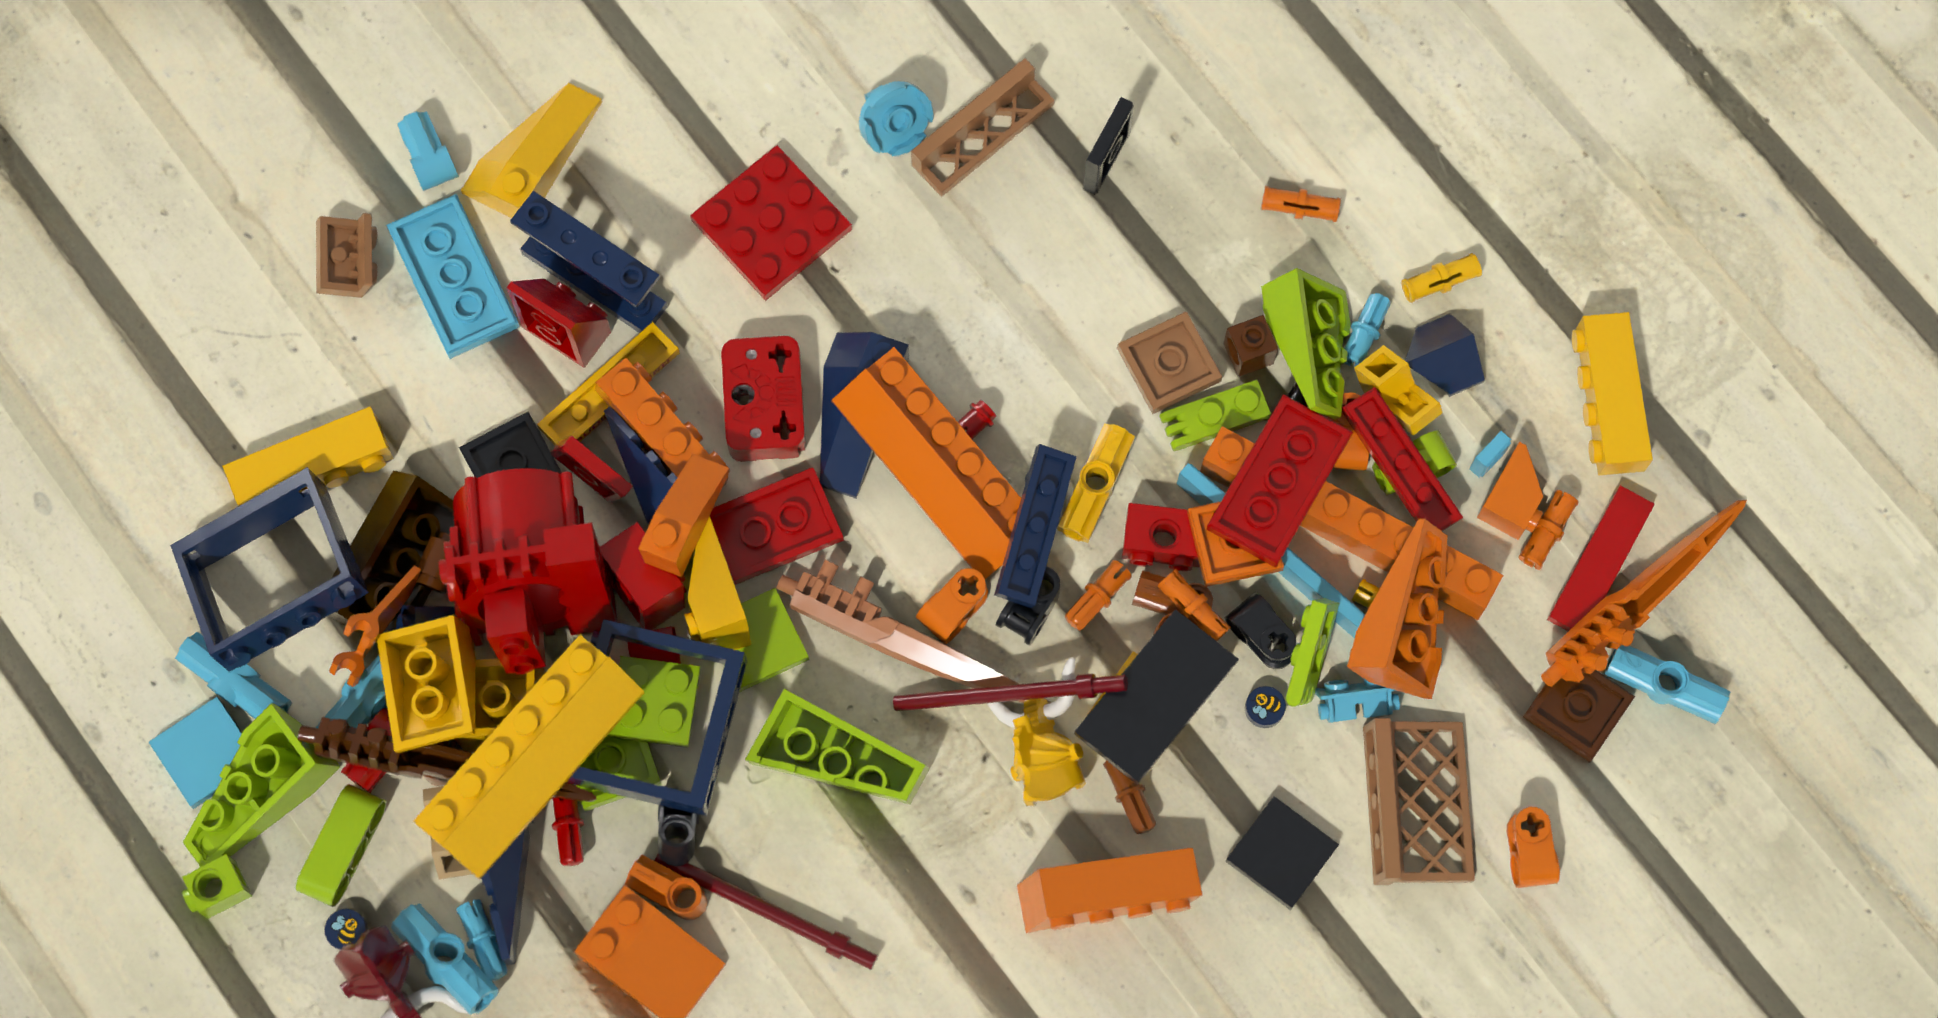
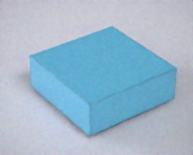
M1500 431L1475 457L1469 469L1479 478L1483 477L1506 453L1511 444V439Z

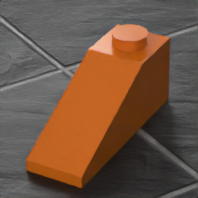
M692 454L655 511L638 548L646 564L680 577L683 576L730 472L729 467Z

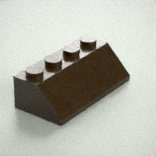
M393 471L350 545L369 593L355 600L350 606L341 608L329 616L346 626L351 616L372 612L414 565L418 567L430 536L439 538L441 532L450 535L449 527H454L453 500L417 475ZM337 567L331 579L341 574L339 567ZM416 583L412 594L404 605L423 606L432 590ZM401 609L383 633L396 630V621L398 615L401 614ZM355 630L356 632L363 635V631Z

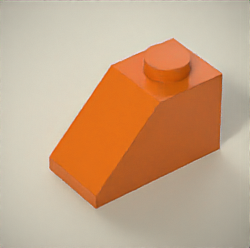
M1518 443L1477 516L1478 519L1517 540L1520 539L1525 529L1532 533L1543 514L1542 511L1537 509L1543 494L1525 444Z

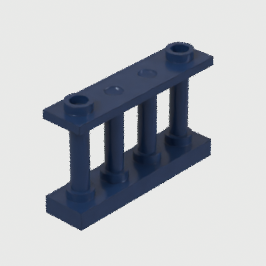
M535 191L530 194L511 218L510 223L530 236L520 248L522 255L637 332H642L652 322L655 324L668 308L666 301L650 291L660 279L658 273Z

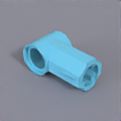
M416 111L410 113L397 123L401 137L412 157L410 162L423 191L459 177L445 145L442 146L427 112Z

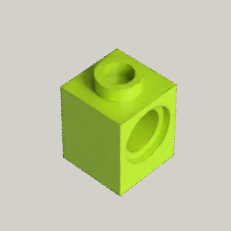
M228 854L182 877L187 889L182 891L186 904L192 913L198 911L207 919L252 897L236 861ZM215 879H221L222 889L220 893L213 898H207L205 889L208 883Z

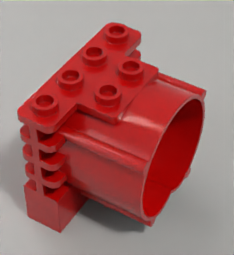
M519 468L497 471L478 478L474 476L465 478V485L457 491L453 499L454 527H449L450 541L444 542L445 559L439 560V572L442 584H447L449 600L454 602L456 616L469 626L470 635L475 646L484 645L483 634L486 633L483 595L524 587L543 623V632H545L546 636L555 635V629L566 625L571 635L594 632V630L600 631L603 619L618 623L614 589L592 522H584L583 507L578 505V500L574 496L571 472L557 473L543 469Z

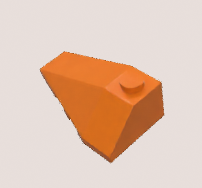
M1418 519L1360 623L1350 651L1347 667L1370 683L1424 699H1432L1442 661V648L1436 647L1437 624H1443L1444 610H1438V590L1445 584L1448 535L1426 519Z

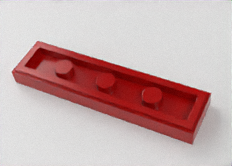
M1375 387L1342 407L1343 415L1416 522L1418 519H1426L1443 532L1463 518Z
M1621 485L1618 487L1548 616V621L1569 632L1606 597L1655 505L1653 502Z

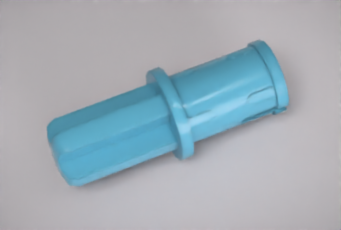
M1371 294L1358 321L1351 324L1353 331L1344 348L1348 351L1347 361L1344 364L1350 367L1353 366L1354 362V367H1356L1365 360L1373 341L1380 338L1378 330L1391 305L1390 300L1382 294Z
M475 899L472 901V906L470 902H466L460 905L456 911L461 918L469 939L466 944L468 949H473L480 969L491 981H495L505 976L508 969L501 959L495 931H492L482 907V901Z

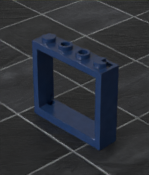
M308 467L170 545L209 655L229 672L246 665L251 659L265 651L280 646L288 638L306 628L315 626L323 618L341 608L350 606L355 600L369 593L327 487ZM307 486L308 489L301 491V489ZM315 506L341 574L229 637L204 568Z
M603 619L600 631L594 630L590 643L607 657L610 655L614 639L725 665L690 793L579 767L566 783L707 816L748 662L745 652Z

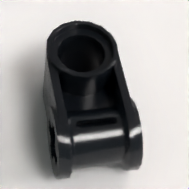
M1047 566L1043 579L1053 585V590L1047 595H1038L1036 605L1032 608L1008 601L996 621L997 627H1007L1022 636L1024 643L1029 646L1040 633L1060 595V578L1052 568Z
M1254 592L1224 617L1227 625L1231 627V631L1267 667L1283 669L1291 663V656L1296 646V637L1259 593ZM1271 642L1275 645L1284 643V652L1279 649L1272 652L1270 650Z
M662 805L658 806V853L663 862L671 866H682L693 858L697 824H699L700 814ZM672 838H681L684 841L675 844L669 842L668 840Z

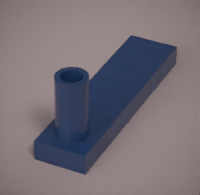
M1042 444L1036 446L1030 469L1025 476V487L994 596L1030 608L1036 605L1077 456Z

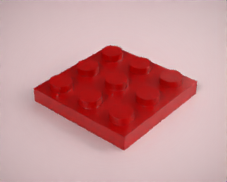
M778 145L690 215L691 221L765 301L852 231V224Z

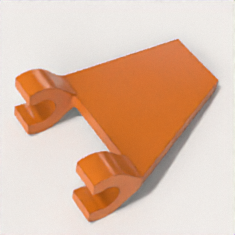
M414 565L372 612L355 614L348 619L343 634L349 637L355 630H361L363 635L356 651L342 652L334 657L329 669L331 674L335 675L339 669L346 668L352 672L347 684L354 687L360 682L365 668L363 659L376 643L378 634H382L412 594L421 571L420 568Z

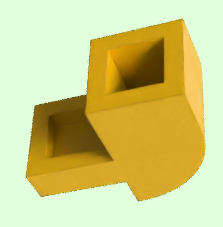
M1385 345L1354 367L1363 392L1366 393L1375 387L1401 426L1411 435L1417 434L1443 413L1440 402L1415 384L1409 364Z

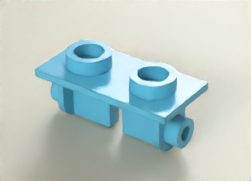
M1364 679V683L1349 684L1348 680H1332L1324 683L1325 688H1319L1315 691V694L1325 701L1324 704H1318L1320 720L1327 719L1328 723L1357 719L1355 704H1362L1364 718L1392 715L1393 710H1400L1398 694H1391V691L1395 690L1370 683L1366 679Z

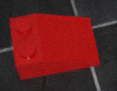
M545 278L511 281L506 287L521 327L583 368L587 366L611 333L608 320L606 319L608 315L605 311L591 302L586 306L575 299L576 294L561 282H557L554 285Z

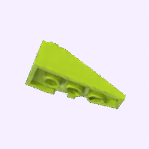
M271 703L242 732L237 742L240 747L230 765H224L219 775L222 778L212 798L205 800L183 841L200 867L225 854L231 857L313 795L341 767L336 760L317 756L314 744L299 741L298 733L302 724L276 704Z

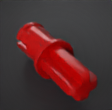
M553 798L555 822L552 823V829L557 831L560 863L563 866L579 865L584 861L581 827L584 826V820L579 818L577 800Z

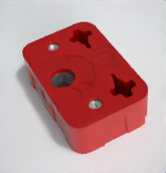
M791 336L740 338L727 341L722 347L721 358L725 434L730 456L740 462L799 457V451L806 448V436L803 416L801 357L798 342ZM785 356L783 372L780 373L779 365H777L778 357ZM743 395H748L750 399L746 405H740L739 402ZM784 422L787 423V429L790 431L789 439L786 440L781 439Z

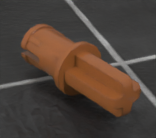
M1108 761L1104 762L1103 766L1107 770L1117 793L1115 800L1117 803H1122L1136 834H1143L1152 830L1156 825V820L1143 794L1146 790L1145 786L1142 784L1137 785Z

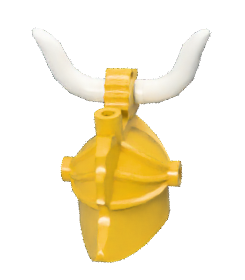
M1074 658L1068 659L1062 671V680L1076 679ZM1075 696L1058 697L1056 701L1049 704L1046 699L1024 701V713L1022 714L1010 711L1003 702L986 703L999 721L1015 728L1012 738L1015 752L1014 766L1010 770L1016 782L1023 780V799L1026 806H1035V801H1049L1065 795L1074 787L1078 790L1086 785L1078 759L1083 757L1081 745L1079 743H1072L1069 738L1055 732L1053 729L1055 724L1053 719L1065 713L1072 705Z

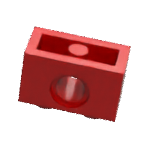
M1129 503L1121 558L1130 559L1129 562L1131 564L1143 567L1152 566L1153 562L1169 564L1170 569H1177L1178 571H1191L1192 567L1200 568L1187 510ZM1159 532H1166L1173 537L1174 543L1169 546H1161L1155 542L1153 536Z
M524 587L484 594L486 637L507 674H527L536 668L546 667L543 623Z

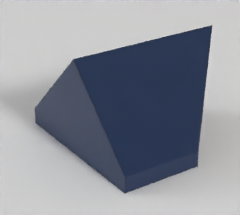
M1451 313L1415 329L1405 359L1411 369L1447 392L1449 397L1485 381L1474 333Z

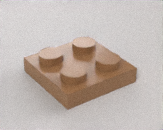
M1187 311L1118 343L1117 350L1152 414L1218 384L1222 380L1221 373Z

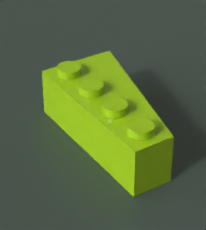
M783 689L745 758L752 765L909 805L929 771L925 764L786 689Z

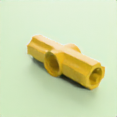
M1104 423L1087 463L1081 469L1078 483L1057 527V530L1065 534L1066 537L1078 542H1089L1106 502L1112 495L1114 484L1135 440V436L1129 433L1127 429L1115 424ZM1097 476L1104 479L1107 485L1102 489L1096 490L1089 487L1086 481L1090 477Z

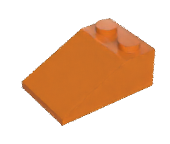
M625 885L574 951L579 959L659 1018H687L726 965V963Z

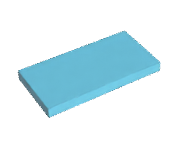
M457 194L386 225L449 359L520 328Z

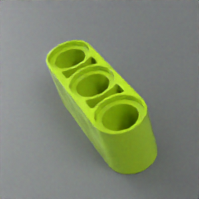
M350 784L343 788L298 876L295 887L296 891L331 907H335L339 903L381 821L386 808V800Z

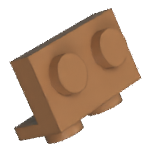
M363 213L358 220L319 216L316 221V293L362 298L370 287L375 285L378 268L377 264L372 262V250H374L377 242V228L372 226L371 214Z

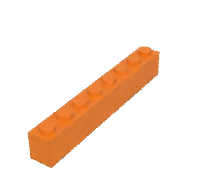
M1222 426L1203 459L1200 472L1229 488L1255 443ZM1327 481L1300 525L1388 573L1414 528ZM1447 545L1445 584L1438 590V599L1479 620L1497 589L1503 574Z

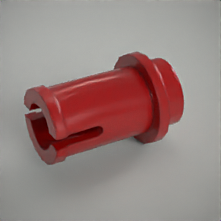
M982 400L977 404L971 403L969 405L971 410L958 421L972 440L986 426L992 427L994 425L992 421L997 417L994 411Z

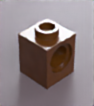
M1264 315L1227 328L1223 344L1238 377L1274 364L1278 347Z

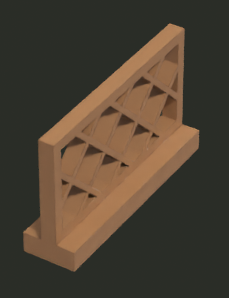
M1374 718L1363 726L1373 884L1471 883L1475 881L1463 722L1390 721V718ZM1395 732H1407L1419 743L1408 757L1395 746ZM1420 732H1429V734L1424 737ZM1437 732H1452L1453 749L1446 757L1429 742ZM1422 748L1440 763L1428 777L1411 761ZM1453 757H1454V765L1450 762V760H1451ZM1396 759H1398L1401 762L1398 768ZM1405 767L1422 783L1411 796L1398 786V775ZM1443 768L1455 778L1456 789L1449 796L1432 782ZM1426 787L1442 802L1431 817L1414 801ZM1456 796H1457V805L1453 802V799H1454ZM1399 798L1404 802V804L1401 807L1399 803ZM1408 807L1425 822L1413 836L1401 826L1400 815ZM1446 807L1458 817L1459 828L1452 836L1435 821ZM1428 827L1445 842L1434 856L1417 841ZM1459 836H1460V844L1455 841ZM1402 838L1407 842L1404 847L1402 846ZM1410 847L1428 862L1419 873H1404L1403 855ZM1449 847L1461 857L1462 873H1450L1438 861ZM1433 867L1438 873L1427 872Z

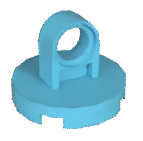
M894 81L886 85H880L864 95L866 102L861 108L859 117L860 134L874 151L889 153L891 156H900L913 150L925 139L926 135L923 132L928 125V120L932 123L934 115L932 103L919 87L909 82Z

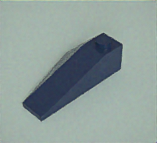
M873 332L836 333L823 367L820 484L823 488L857 499L874 454L873 450L831 400L863 370L869 368L893 347L909 362V344Z
M609 406L604 410L644 518L649 526L655 511L677 477L674 473L668 474L659 457L652 450L647 453L642 450L644 445L640 438Z
M528 826L482 877L487 895L492 896L493 903L489 904L491 919L501 959L507 966L515 964L530 841Z

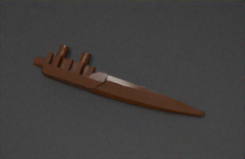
M322 717L319 728L301 725L298 733L299 741L314 744L315 754L319 757L410 778L422 779V775L450 780L473 754L437 744L396 753L392 736L388 735L386 729L373 728L369 731L367 725L358 723L357 728L350 727L347 720L343 719L331 720L330 718ZM565 783L553 796V798L592 802L597 799L592 792L569 783Z

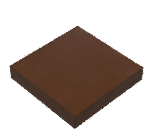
M1597 670L1591 674L1583 673L1585 678L1580 683L1565 681L1561 678L1552 687L1545 684L1523 716V718L1589 763L1593 760L1635 698L1633 694Z

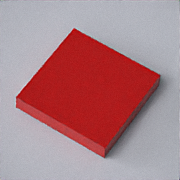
M572 435L558 442L550 452L551 456L607 502H613L625 497L633 487V485Z

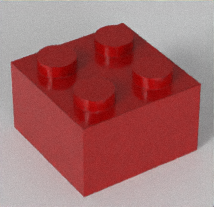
M636 522L601 545L600 549L614 591L640 627L653 630L685 608L684 593L687 591L682 582L686 579L684 575L680 577L644 562L638 548L646 532Z

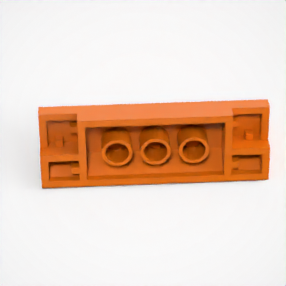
M893 347L869 368L863 370L831 401L972 569L979 571L986 579L1003 565L1021 497L898 350Z

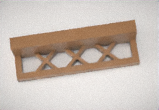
M1024 58L911 150L912 167L941 197L1054 105L1055 100L1035 80V67ZM1027 89H1030L1041 101L1033 109L1016 108L1017 98ZM1012 102V108H1005ZM996 115L1012 116L1011 127L1005 132L988 131L989 120ZM1016 117H1022L1015 123ZM984 125V131H977ZM967 138L983 139V150L976 156L960 155V144ZM987 140H994L987 146ZM956 148V154H949ZM938 162H955L954 174L943 183L929 170ZM959 163H966L959 169Z

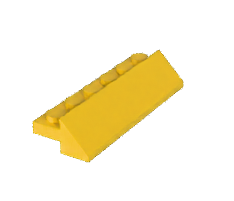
M579 635L413 822L480 880L643 696L644 690L609 656L604 655L582 635Z

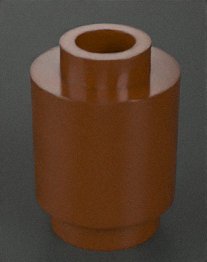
M444 532L440 533L439 538L430 536L418 564V568L421 571L416 582L442 594L446 593L447 584H442L439 560L445 559L444 542L450 541V535Z

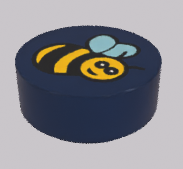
M1269 686L1254 689L1249 694L1245 703V714L1248 720L1260 728H1270L1277 725L1283 718L1286 710V702L1283 695L1277 689Z
M341 909L334 912L327 919L324 928L327 941L338 950L346 944H356L361 934L368 931L365 919L358 912L351 909Z

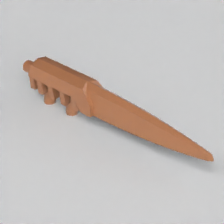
M826 559L817 577L803 572L798 582L786 575H782L777 583L776 589L792 596L790 602L792 610L902 662L972 688L1019 684L981 662L893 618L880 617L882 608L866 601L874 582L860 576L852 594L832 585L831 582L839 566Z

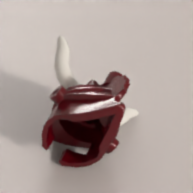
M386 925L370 929L361 934L356 944H346L340 949L333 960L346 979L345 982L340 984V988L348 999L355 996L366 1000L389 1001L388 1004L391 1008L380 1018H422L418 1009L429 1002H443L457 1012L469 1014L444 987L432 986L422 988L409 996L406 992L402 991L408 975L410 957L416 953L407 940L398 944Z

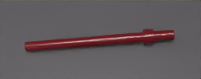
M1092 673L1077 675L1076 679L895 695L893 697V707L895 711H907L1075 695L1079 699L1096 698L1098 693L1127 691L1128 680L1126 675L1096 677Z
M659 853L654 860L683 877L693 879L700 887L825 947L826 953L840 960L842 957H845L872 970L878 959L877 954L850 942L851 937L837 930L834 933L829 932L690 863L682 866L668 865L661 860Z

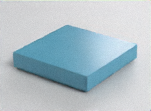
M215 697L148 743L190 807L195 809L204 803L205 800L210 799L222 780L219 775L224 765H230L240 747L237 742L242 732L221 700Z

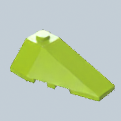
M1295 268L1261 286L1263 312L1266 322L1309 409L1336 420L1341 417L1345 383L1340 374V367L1342 363L1347 361L1348 351L1343 348V338L1350 334L1351 325L1346 291Z

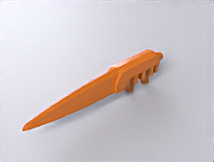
M1737 500L1673 546L1623 589L1605 597L1545 653L1550 667L1541 675L1544 683L1552 687L1561 678L1565 681L1580 683L1585 678L1583 673L1591 674L1595 670L1603 671L1607 666V658L1609 657L1605 647L1618 649L1621 645H1631L1634 639V629L1640 628L1650 618L1648 614L1707 555L1745 507L1747 500Z

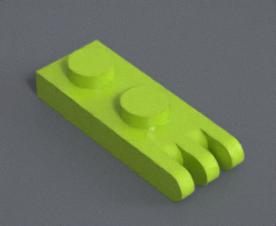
M1254 380L1164 411L1159 417L1162 423L1178 421V423L1165 428L1167 437L1183 433L1184 437L1175 439L1170 443L1172 450L1178 451L1215 438L1222 426L1233 432L1268 420L1271 417V412L1258 380Z
M1326 598L1312 600L1311 605L1309 604L1304 610L1301 620V626L1305 628L1301 643L1296 644L1291 656V665L1294 666L1286 694V702L1290 706L1308 704L1314 698L1340 604Z

